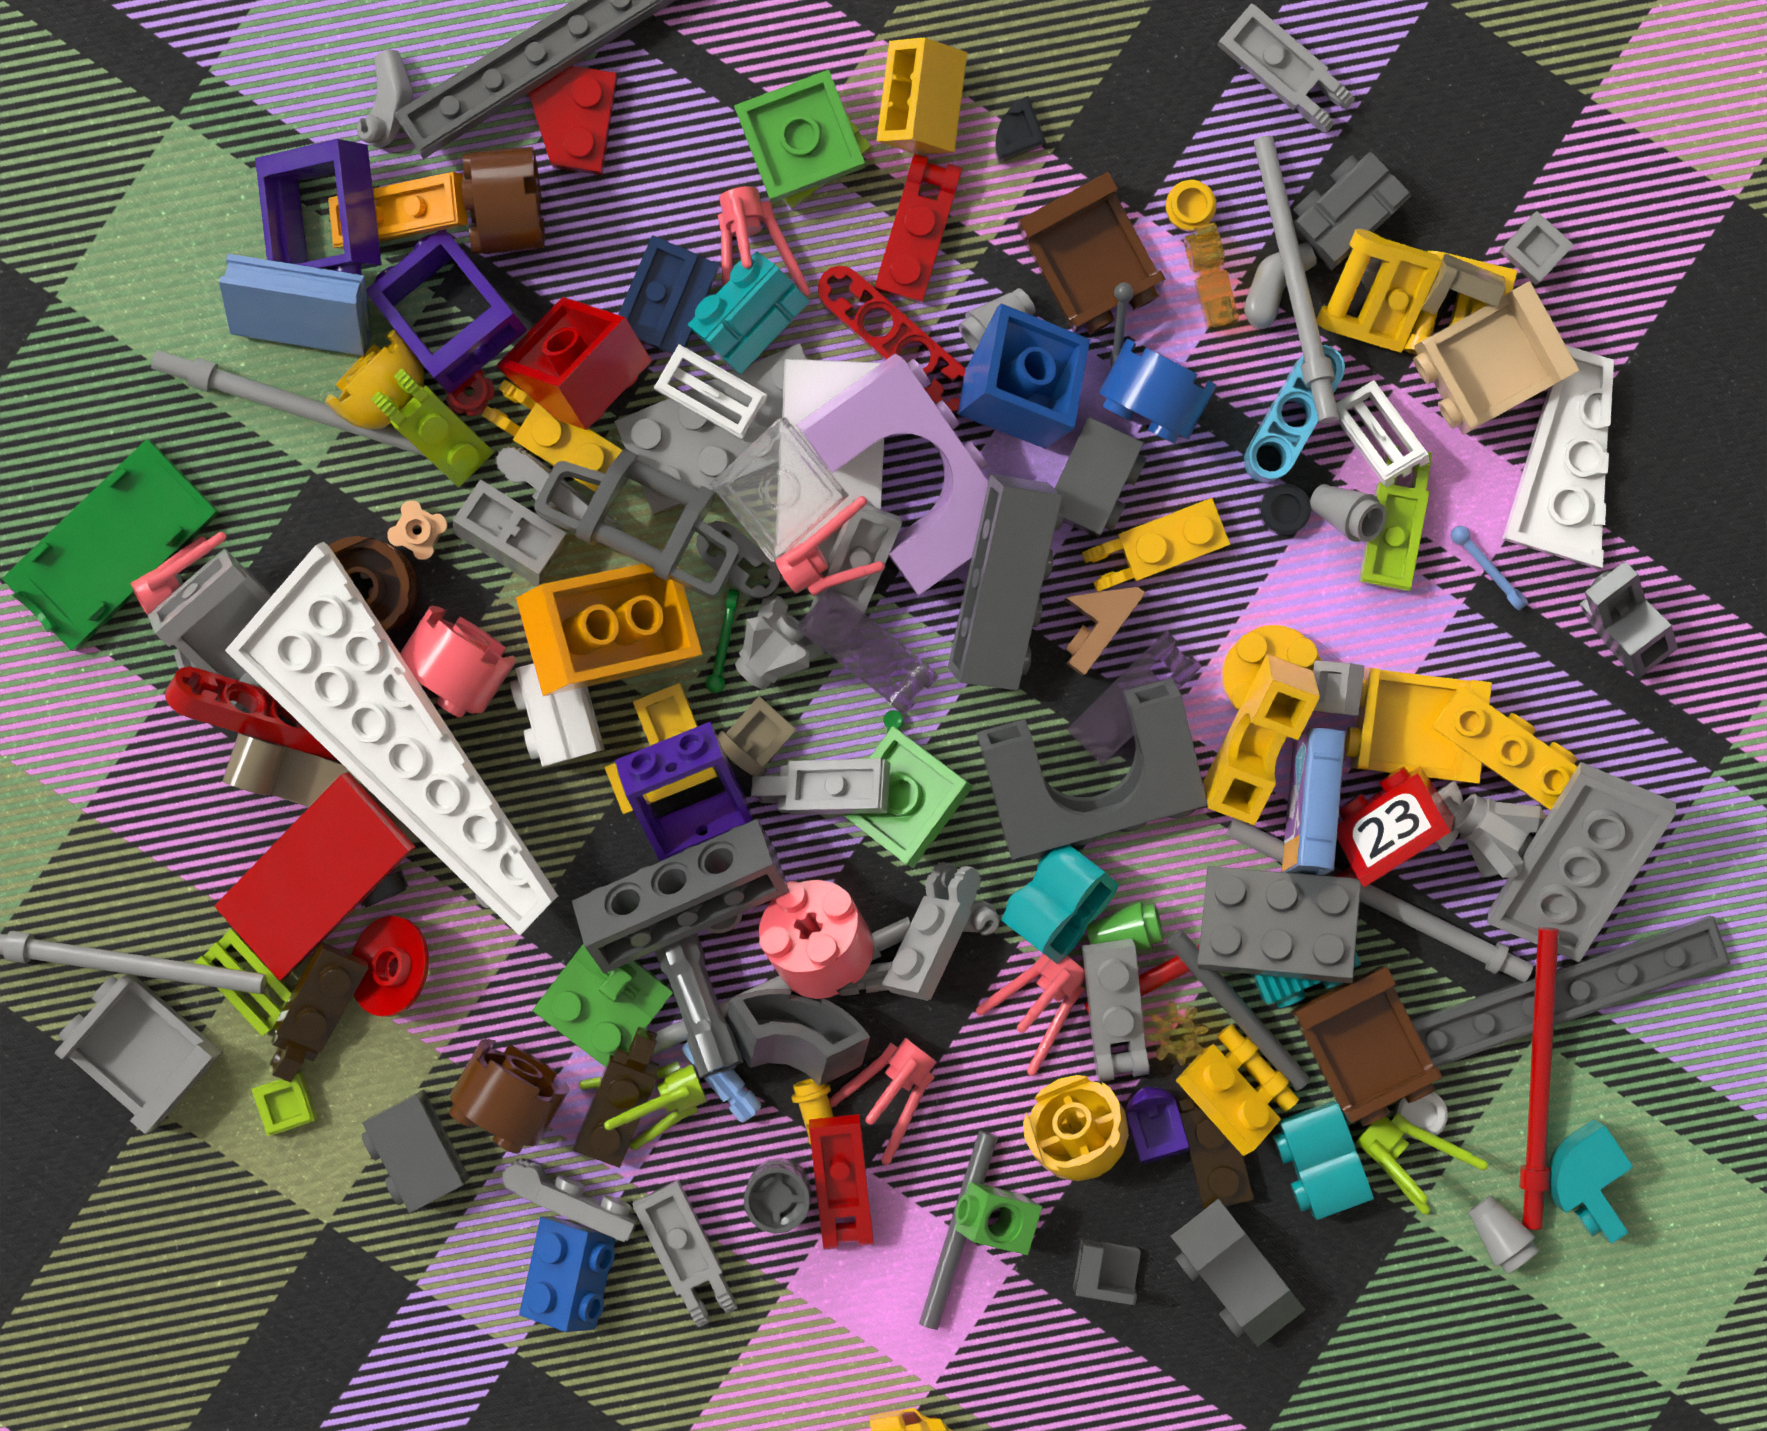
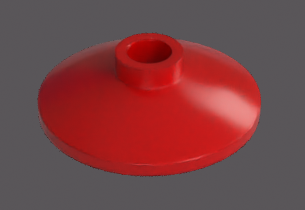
M385 916L375 920L361 933L352 951V955L366 960L369 967L355 991L354 997L366 1012L375 1016L392 1017L406 1011L421 994L428 975L429 952L424 935L412 921L399 916Z

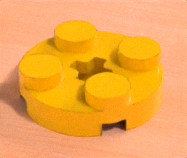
M1281 625L1257 627L1242 635L1227 651L1222 664L1221 681L1223 691L1228 700L1239 711L1267 654L1313 671L1315 660L1322 661L1315 644L1297 630Z

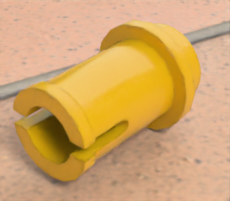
M809 1078L793 1085L795 1094L791 1098L793 1103L799 1104L809 1137L808 1141L811 1144L809 1119L834 1116L827 1096L831 1091L830 1085L825 1084L819 1087Z

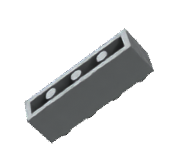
M990 474L948 663V669L960 683L1018 691L1021 675H1026L1031 663V648L1028 645L1032 627H1037L1041 619L1042 600L1039 597L1043 579H1047L1052 571L1053 551L1050 547L1054 530H1058L1061 527L1065 511L1064 502L1061 500L1062 494L1047 482Z

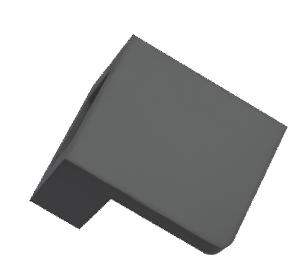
M1081 1237L1073 1282L1075 1295L1136 1305L1137 1293L1135 1291V1283L1140 1259L1139 1248Z

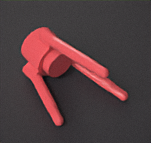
M752 186L738 187L722 193L719 197L722 213L718 215L721 229L722 285L724 286L730 280V273L733 269L732 236L737 237L742 266L748 269L752 266L748 236L759 233L762 230L761 222H764L797 288L806 297L809 296L810 289L774 218L771 202H761L759 190Z
M860 496L844 508L804 543H800L775 559L780 573L795 593L808 588L812 596H816L829 587L863 578L885 569V564L878 561L823 577L822 574L823 571L829 568V565L818 546L867 504V499L864 496Z
M219 532L208 540L204 536L197 538L159 567L130 583L147 615L180 587L175 577L176 574L226 540L227 537L224 532Z
M1042 954L1032 967L976 1008L978 1015H984L1041 974L1042 977L1036 984L1044 992L1017 1026V1030L1024 1033L1052 999L1059 1003L1064 998L1027 1069V1073L1030 1076H1034L1037 1073L1074 1003L1085 991L1081 986L1085 980V970L1069 956H1066L1056 964L1046 955Z
M906 1038L898 1048L890 1043L879 1058L829 1098L831 1108L837 1106L885 1066L890 1064L885 1074L892 1078L893 1081L866 1117L867 1124L872 1125L882 1112L885 1111L902 1087L909 1091L915 1084L882 1156L881 1161L884 1165L891 1163L925 1089L935 1077L930 1071L937 1062Z

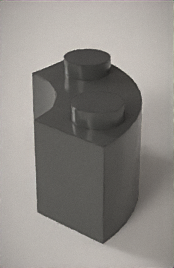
M789 989L758 990L730 999L726 1022L731 1026L740 1053L750 1068L766 1063L790 1065L805 1072L820 1087L862 1066L870 1036L850 1014L826 999H822L820 1003L809 998L790 995L791 990Z
M1219 1199L1171 1235L1182 1251L1175 1259L1193 1282L1202 1277L1226 1308L1219 1315L1237 1338L1246 1333L1256 1346L1259 1347L1305 1311L1299 1300Z

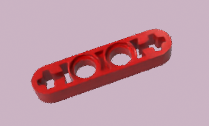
M835 266L822 274L818 283L820 302L884 361L895 353L901 357V352L908 344L914 342L921 343L927 347L931 356L928 365L923 368L927 377L933 373L938 361L941 359L948 365L940 371L947 380L954 382L959 377L964 381L966 369L856 271L847 266ZM846 278L851 280L852 283L850 284L849 291L859 302L862 300L864 293L872 298L860 307L854 320L846 315L853 310V306L846 299L840 297L835 302L830 300L829 297L832 290L828 283L832 279L839 283ZM872 310H884L892 317L893 326L885 336L873 337L864 329V318ZM934 378L930 387L924 389L932 401L937 404L943 400L942 396L945 389ZM952 398L949 402L943 400L953 414L958 412L960 400L957 398Z
M188 666L180 668L175 673L166 689L165 698L169 706L185 717L322 758L339 761L264 688ZM230 701L242 704L250 713L238 710ZM278 715L290 719L298 728L284 723Z

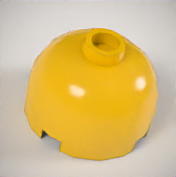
M395 329L384 335L391 342L389 345L384 346L381 350L377 345L373 344L366 351L365 356H361L336 383V386L342 391L338 399L330 394L325 399V403L352 426L365 430L382 429L390 424L391 419L371 400L378 391L388 395L397 404L399 410L414 397L413 395H408L397 384V379H395L394 375L401 368L421 387L424 386L422 362Z
M1080 1075L1057 1079L1041 1089L1036 1095L1035 1100L1037 1104L1033 1107L1030 1117L1026 1112L1023 1122L1025 1141L1039 1164L1059 1178L1073 1181L1097 1178L1112 1169L1124 1152L1129 1136L1126 1114L1111 1088L1103 1082L1101 1085L1098 1082L1090 1081L1087 1076Z

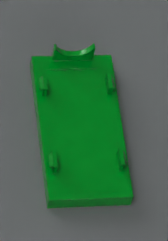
M146 439L27 553L2 580L15 592L12 596L37 617L46 632L54 633L71 651H78L135 596L130 585L132 581L156 569L187 546L221 512L151 440Z

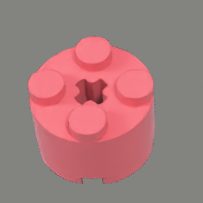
M430 606L400 652V655L421 687L424 685L439 695L436 702L444 710L460 718L463 717L466 711L471 714L483 713L516 663V659L514 656L502 658L501 656L506 648L476 625L462 617H459L454 625L442 619L447 610L437 606Z
M808 880L799 883L789 881L787 885L790 892L773 899L763 913L759 927L760 946L781 979L792 991L808 998L823 999L839 994L838 989L851 981L853 984L858 982L868 970L874 951L871 933L851 896L840 886L823 880Z

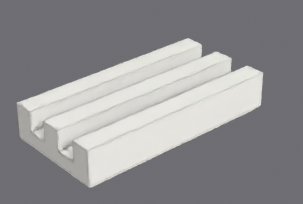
M680 344L654 386L657 392L741 440L744 439L749 426L755 420L760 407L768 397L767 394ZM682 360L751 398L752 401L749 406L742 405L678 368ZM672 377L740 415L742 418L736 424L668 384Z
M1374 380L1336 403L1339 420L1337 421L1386 488L1394 484V478L1400 474L1404 478L1412 473L1411 468L1419 464L1422 467L1429 462L1427 451ZM1370 397L1409 450V454L1404 457L1364 404L1363 401ZM1351 408L1355 410L1392 461L1391 465H1386L1347 410Z

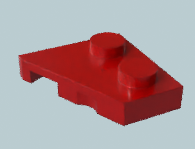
M571 66L528 93L553 168L603 175L618 80L617 73Z

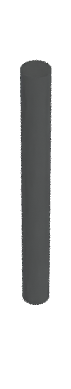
M1183 930L1175 932L1167 940V944L1277 1071L1280 1070L1289 1080L1291 1087L1298 1091L1306 1086L1310 1081L1308 1074L1218 971L1198 969V947Z
M985 1131L978 1132L919 1324L935 1330L939 1328L967 1238L955 1230L957 1224L956 1208L960 1198L966 1194L970 1181L984 1184L998 1136Z

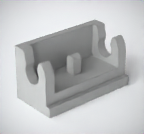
M481 479L453 519L454 535L536 586L541 585L548 572L547 569L553 558L560 555L563 549V541L566 537L564 531Z

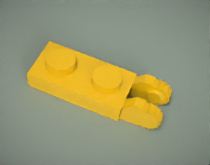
M505 379L498 388L502 391L503 396L531 410L522 426L520 427L509 420L506 414L496 408L487 406L481 415L514 436L513 441L552 466L559 461H566L605 474L622 451V449L589 428L584 430L555 419L524 391ZM573 478L594 492L599 487L598 485Z
M1210 498L1117 535V539L1082 552L1085 563H1095L1119 550H1122L1129 568L1119 572L1112 571L1100 576L1098 580L1093 582L1096 591L1100 592L1131 579H1134L1136 582L1229 546L1230 542L1214 501Z

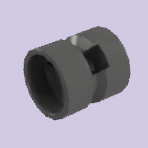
M784 1158L769 1159L758 1165L750 1175L743 1198L745 1212L750 1221L762 1231L773 1234L789 1232L799 1226L807 1216L812 1194L811 1182L807 1173L796 1162Z

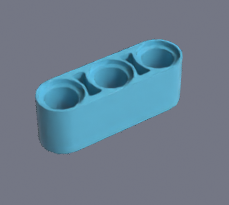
M1322 345L1325 357L1330 358L1332 362L1335 381L1331 385L1334 393L1343 378L1345 364L1341 354L1336 349ZM1303 355L1293 366L1246 449L1244 467L1248 475L1256 481L1269 483L1286 475L1294 465L1319 421L1312 390L1305 387L1301 370V365L1305 362ZM1296 402L1304 408L1306 421L1302 427H1292L1284 422L1281 413L1284 403ZM1269 445L1279 451L1282 462L1277 471L1269 472L1259 466L1256 458L1259 447Z

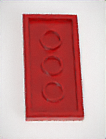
M350 772L341 774L214 907L276 978L281 981L289 977L318 945L416 847Z

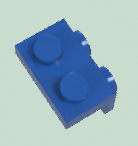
M553 1216L540 1217L519 1315L564 1332L594 1330L604 1308L603 1295L608 1272L615 1257L614 1245L616 1239L595 1229H589Z

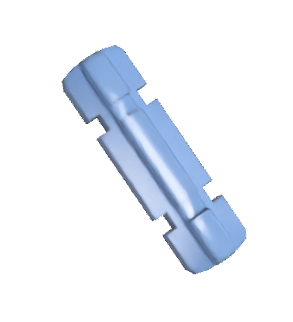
M686 1043L683 1046L682 1051L684 1055L689 1059V1061L694 1065L695 1063L691 1051L689 1049L688 1043ZM734 1069L704 1078L723 1102L727 1100L731 1104L729 1109L740 1122L749 1120L760 1110V1101L751 1090L746 1092L743 1088L745 1083Z

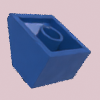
M1001 303L996 308L965 370L957 415L1044 449L1048 448L1075 428L1090 339Z

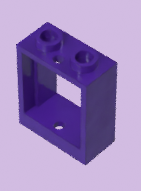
M337 138L255 158L267 260L362 275L363 269L382 265L367 144ZM335 173L344 254L308 261L298 181Z
M446 229L423 237L415 245L413 252L397 265L387 267L381 271L375 278L374 283L366 289L367 295L433 378L449 394L527 331V328ZM454 259L491 307L432 354L396 309L395 305L450 260Z
M711 722L615 760L625 795L660 862L683 852L689 847L697 846L730 831L734 827L754 820L745 794ZM710 767H715L726 791L658 818L646 795L647 793ZM708 830L705 835H699L702 831Z

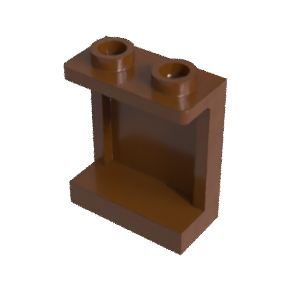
M1109 172L1019 219L1017 225L1022 239L1074 333L1086 328L1090 335L1116 320L1112 313L1117 311L1118 300L1114 296V289L1119 283L1126 282L1133 287L1134 295L1128 301V304L1131 305L1134 311L1160 297L1157 288L1161 287L1166 280L1162 271L1156 270L1117 198L1118 188Z
M1379 966L1353 979V983H1345L1290 1011L1336 1102L1339 1104L1345 1120L1350 1123L1359 1120L1362 1126L1369 1125L1387 1116L1390 1113L1387 1105L1405 1097L1407 1103H1412L1435 1091L1432 1083L1443 1077L1438 1067L1433 1065L1393 987L1396 983L1387 966Z

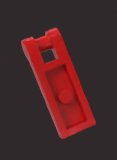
M914 153L874 288L882 293L923 304L963 167L948 163L947 168L928 163L929 157ZM922 182L941 187L937 201L919 196Z
M860 1114L809 1119L823 1249H839V1243L858 1242L859 1246L874 1245ZM855 1216L856 1219L854 1222H836V1218Z

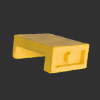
M1371 667L1364 668L1356 727H1348L1345 740V757L1352 758L1351 768L1393 773L1403 766L1406 767L1408 772L1421 766L1428 778L1480 783L1482 763L1435 731L1433 724L1459 688L1468 689L1489 704L1492 682L1459 680L1380 670L1379 668Z

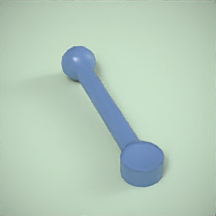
M1465 526L1454 527L1451 531L1452 541L1457 545L1465 547L1504 591L1509 602L1517 610L1524 608L1528 604L1525 596L1518 589H1514L1470 539L1469 529Z

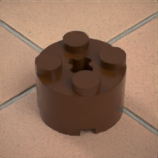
M533 146L476 151L470 154H463L462 161L465 179L462 180V194L465 211L470 210L472 224H469V235L472 254H493L545 248L544 218H541V185Z
M351 536L330 544L329 547L357 589L360 587L358 579L361 577L364 580L373 582V588L368 591L369 598L367 600L364 598L387 635L390 636L401 629L417 609L419 591L415 570L406 556L395 547L369 537Z
M483 1039L478 1044L450 1094L453 1106L449 1113L456 1121L465 1126L474 1128L478 1125L494 1134L493 1141L498 1146L518 1154L523 1146H536L540 1143L567 1096L569 1086L564 1082L558 1087L553 1082L558 1073L535 1056L512 1045H508L505 1052L492 1049L496 1040Z

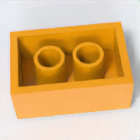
M642 563L541 584L516 597L542 695L548 696L672 668L703 655L684 586L671 579L666 581L654 575V569Z

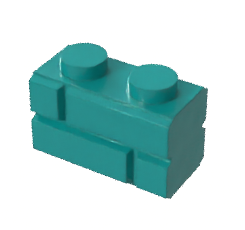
M758 251L751 257L752 266L750 268H744L742 261H739L733 267L730 273V280L716 295H710L698 304L695 310V317L687 324L723 362L739 375L756 360L810 302L774 263Z

